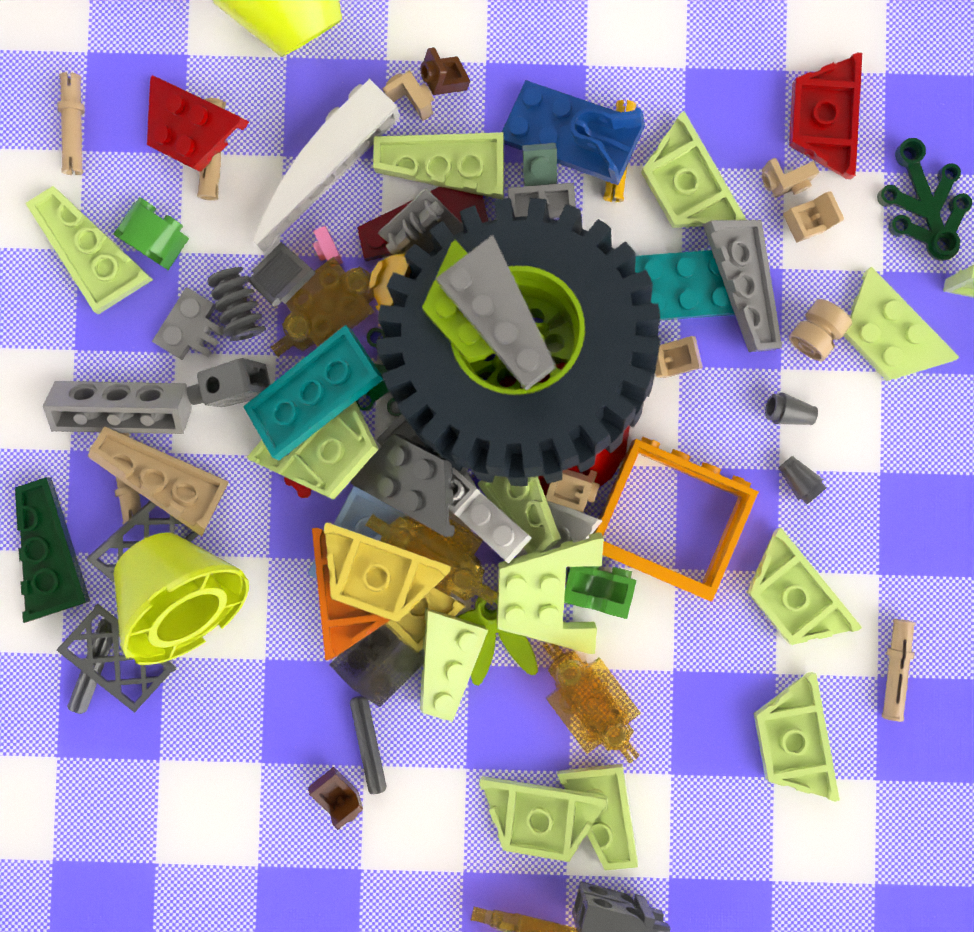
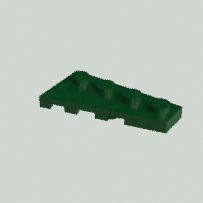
M45 477L15 487L17 530L20 531L21 548H18L19 562L22 561L23 581H20L21 595H24L25 611L22 612L23 623L91 602L52 478Z

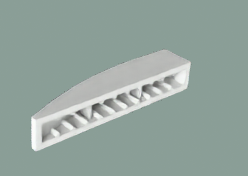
M370 79L364 85H357L350 92L348 100L340 108L335 107L329 112L325 123L301 150L282 178L266 207L252 239L263 252L374 144V136H382L400 119L397 105Z

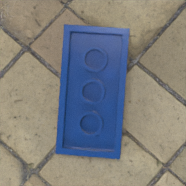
M525 80L502 132L504 134V144L521 151L522 145L555 143L557 148V164L619 185L645 128L643 111L638 107L634 111L618 112Z

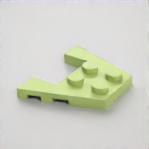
M355 401L280 461L272 458L262 440L247 458L324 496L335 499L377 452L378 447Z
M602 533L590 534L588 539L575 543L572 540L561 543L559 548L543 553L539 550L513 558L510 563L506 561L500 562L498 565L497 628L587 654H595L597 636L595 622H563L566 567L602 566L604 543Z

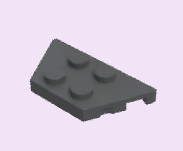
M393 434L362 467L350 483L445 537L454 535V525H449V504H453V490L450 484L452 464L440 454L403 435Z

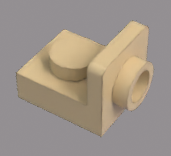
M568 469L563 470V480L550 483L546 500L584 512L588 501L594 503L600 484L594 482L597 472L591 470L589 476Z

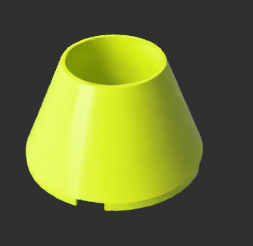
M212 0L217 7L280 57H284L343 20L340 0Z
M159 533L139 541L120 557L114 568L121 649L127 659L133 658L140 665L166 662L196 649L206 642L203 638L218 625L223 629L242 608L249 592L247 577L238 567L177 534Z

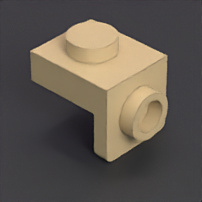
M410 70L403 75L401 73L394 75L387 81L386 86L383 87V92L393 102L406 95L422 121L433 115L431 102L434 101L430 90L425 83L419 85Z
M773 158L762 168V181L766 189L772 191L774 197L777 198L792 191L793 195L807 190L812 186L811 181L820 172L815 162L812 161L784 174L777 159Z
M831 191L823 193L810 202L790 208L783 213L796 243L822 234L844 220V216Z
M695 336L660 345L655 370L657 378H668L703 368Z

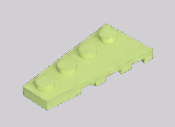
M54 186L25 203L95 313L100 314L153 281L142 268Z

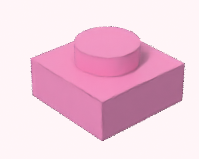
M326 226L314 230L313 232L318 241L312 244L320 261L326 259L331 268L343 263Z

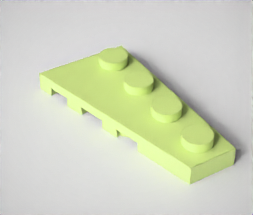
M499 132L374 136L373 168L375 173L496 199H504V134Z

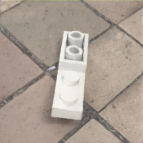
M452 467L450 484L453 490V504H449V510L507 563H510L532 538Z

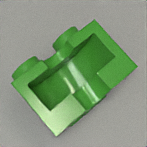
M139 197L132 204L113 235L169 270L189 238L181 232L183 228L181 223L167 214L164 219L154 214L157 208Z
M599 566L571 567L565 588L564 603L627 619L637 580L631 578L632 571L613 567L612 573L600 570Z

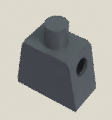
M239 358L197 373L198 384L187 387V396L192 405L204 403L205 406L221 408L248 402L271 385L266 364Z

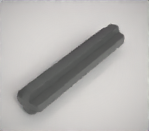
M105 618L101 619L95 633L112 631V624ZM113 637L93 639L94 657L108 656L113 644ZM105 662L94 663V669L100 675ZM80 671L67 705L68 710L78 714L87 711L97 683L83 671Z
M360 695L350 700L352 717L368 792L371 795L380 794L386 790L387 785L368 697Z

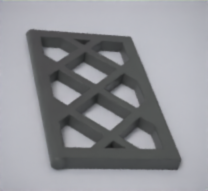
M149 501L87 557V561L114 582V568L116 564H104L99 557L109 548H118L119 560L123 555V548H131L139 541H123V536L135 525H144L145 539L149 537V525L169 524V533H174L175 524L183 523L171 515L170 518H149V512L157 506ZM192 531L184 539L192 542L199 534Z
M96 604L92 612L56 651L135 713L170 673L176 670V666L170 661L162 662L160 664L165 667L159 676L147 677L146 665H140L141 677L121 679L120 661L134 659H127L125 655H120L118 619L100 604ZM100 614L112 624V631L92 633V621ZM86 628V634H81L82 631ZM113 637L114 656L94 657L93 639ZM87 639L88 658H79L68 649L74 640ZM114 662L115 680H106L96 672L94 663ZM142 684V695L134 702L122 692L121 685Z

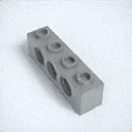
M55 381L42 405L52 432H101L105 426L119 433L184 434L192 411V406L187 396L186 383Z

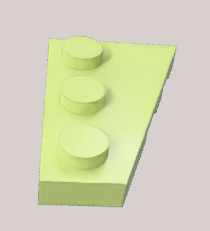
M623 763L558 771L557 776L565 789L608 796L605 808L601 811L587 834L604 870L637 868L638 856Z

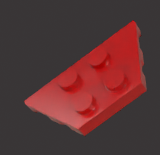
M863 52L852 54L850 58L836 64L833 62L825 65L819 71L808 72L796 77L792 83L789 146L849 180L856 176Z
M154 75L150 78L147 145L199 172L211 162L214 155L220 153L228 145L226 139L237 128L244 130L249 123L244 118Z

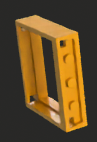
M643 436L641 440L634 439L630 443L598 518L602 522L593 533H602L604 536L638 454L735 495L738 498L702 583L605 541L603 543V555L712 602L759 491L750 488L751 483L745 481L744 478L733 475L732 479L720 475L721 469L705 462L699 466L689 462L691 456L681 451L672 449V452L668 453L659 449L660 443L655 440H650Z

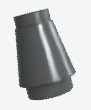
M781 392L778 395L772 394L769 397L765 408V416L768 420H772L773 424L813 425L818 417V408Z
M791 456L778 467L797 500L802 499L806 505L827 488L822 483L824 480L822 477L794 456Z

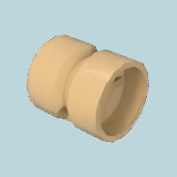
M817 299L805 314L807 321H800L788 337L792 345L804 355L822 362L834 349L835 344L833 340H839L852 325V320L837 305L824 299Z

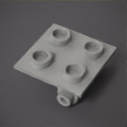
M426 188L386 224L378 234L388 242L386 247L393 255L408 252L414 244L429 254L434 250L429 232L431 228L443 221L452 234L455 235L463 231V225Z

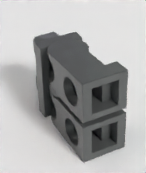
M580 881L572 911L577 932H670L669 924L663 922L664 914L662 910L649 907L645 896L635 894L633 900L626 893Z

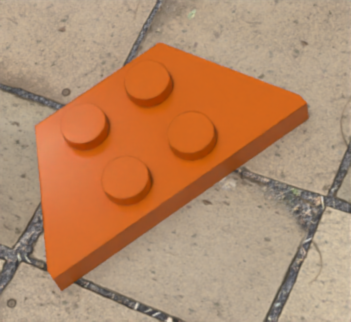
M312 528L325 660H332L390 620L331 599L325 532L320 528Z

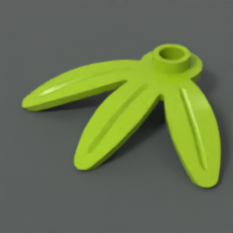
M496 591L483 592L477 597L474 610H469L456 616L457 618L485 626L488 629L471 673L472 683L476 686L483 682L490 668L495 651L496 633L499 634L509 654L529 675H536L538 673L536 657L527 637L498 629L497 608L489 610L485 606L490 601L497 604L498 592Z

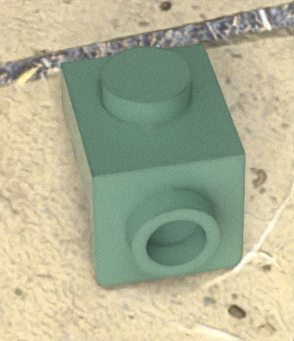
M556 144L522 145L524 186L557 184Z

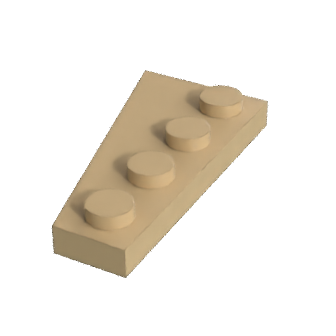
M105 426L88 453V458L201 537L229 481Z

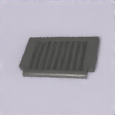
M280 242L252 270L254 274L250 277L251 281L249 283L273 307H277L281 302L285 304L315 274V271L286 245Z

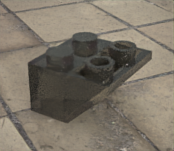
M386 623L338 655L329 666L354 691L378 707H381L424 664V656L420 652L418 653Z

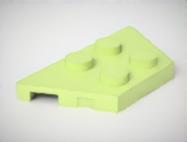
M685 111L680 113L641 171L672 228L703 227V224L711 220H746Z
M870 267L863 273V282L859 294L855 297L851 307L852 313L850 318L852 325L843 337L886 381L946 364L959 358L873 267Z
M782 528L774 530L747 593L785 641L790 645H795L811 639H823L832 637L834 634L859 631L862 628L861 625Z
M807 672L753 713L765 779L774 784L789 786L797 791L816 794L837 802L840 801L817 674Z
M482 776L479 782L481 790L484 789L492 821L498 828V838L503 851L566 862L571 860L608 801V796L486 776Z

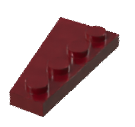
M440 186L430 191L461 223L460 211L472 206H476L482 223L488 221L482 195ZM411 201L357 227L365 262L393 255L386 247L388 242L378 232Z

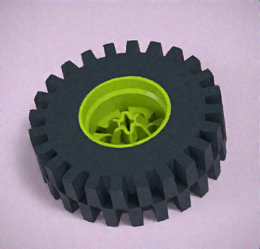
M511 198L494 200L496 220L482 223L476 206L466 208L460 211L463 231L453 235L445 223L441 221L429 230L434 250L428 254L416 244L405 254V259L411 269L409 278L393 272L387 288L394 305H380L378 322L386 338L377 339V352L387 370L382 375L389 392L395 399L398 409L428 449L440 453L458 471H461L463 467L471 469L477 479L493 483L494 477L498 476L507 477L511 486H528V477L544 476L548 484L563 480V470L577 466L581 473L594 466L596 454L604 449L609 453L613 452L622 443L624 430L628 426L634 428L642 415L644 401L646 397L650 396L660 349V338H658L660 309L658 303H651L653 284L647 270L639 273L635 272V251L626 241L614 249L612 247L611 227L605 222L597 219L588 231L584 230L581 209L565 204L558 220L550 219L547 200L541 198H530L527 216L515 217ZM494 236L532 317H537L544 321L543 323L535 324L544 336L546 347L554 342L564 346L560 352L552 353L549 351L555 364L563 362L567 363V365L562 370L555 366V369L548 373L550 378L546 382H537L528 390L522 389V385L518 380L511 387L501 386L500 381L505 376H515L497 355L491 361L478 360L469 363L424 313L422 306L450 245L455 240L467 253H470L489 237ZM560 315L566 319L567 323L549 331V326ZM484 372H493L485 381L478 376Z

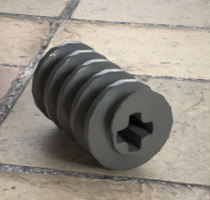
M242 267L218 271L207 280L208 285L214 288L211 292L212 297L215 300H219L216 302L215 308L218 312H222L219 316V321L221 324L227 325L223 329V334L226 337H231L230 341L249 339L266 330V326H255V322L262 318V314L251 313V310L259 304L257 301L247 300V297L253 295L255 291L254 289L243 288V285L250 282L251 279L249 276L239 275L244 269Z

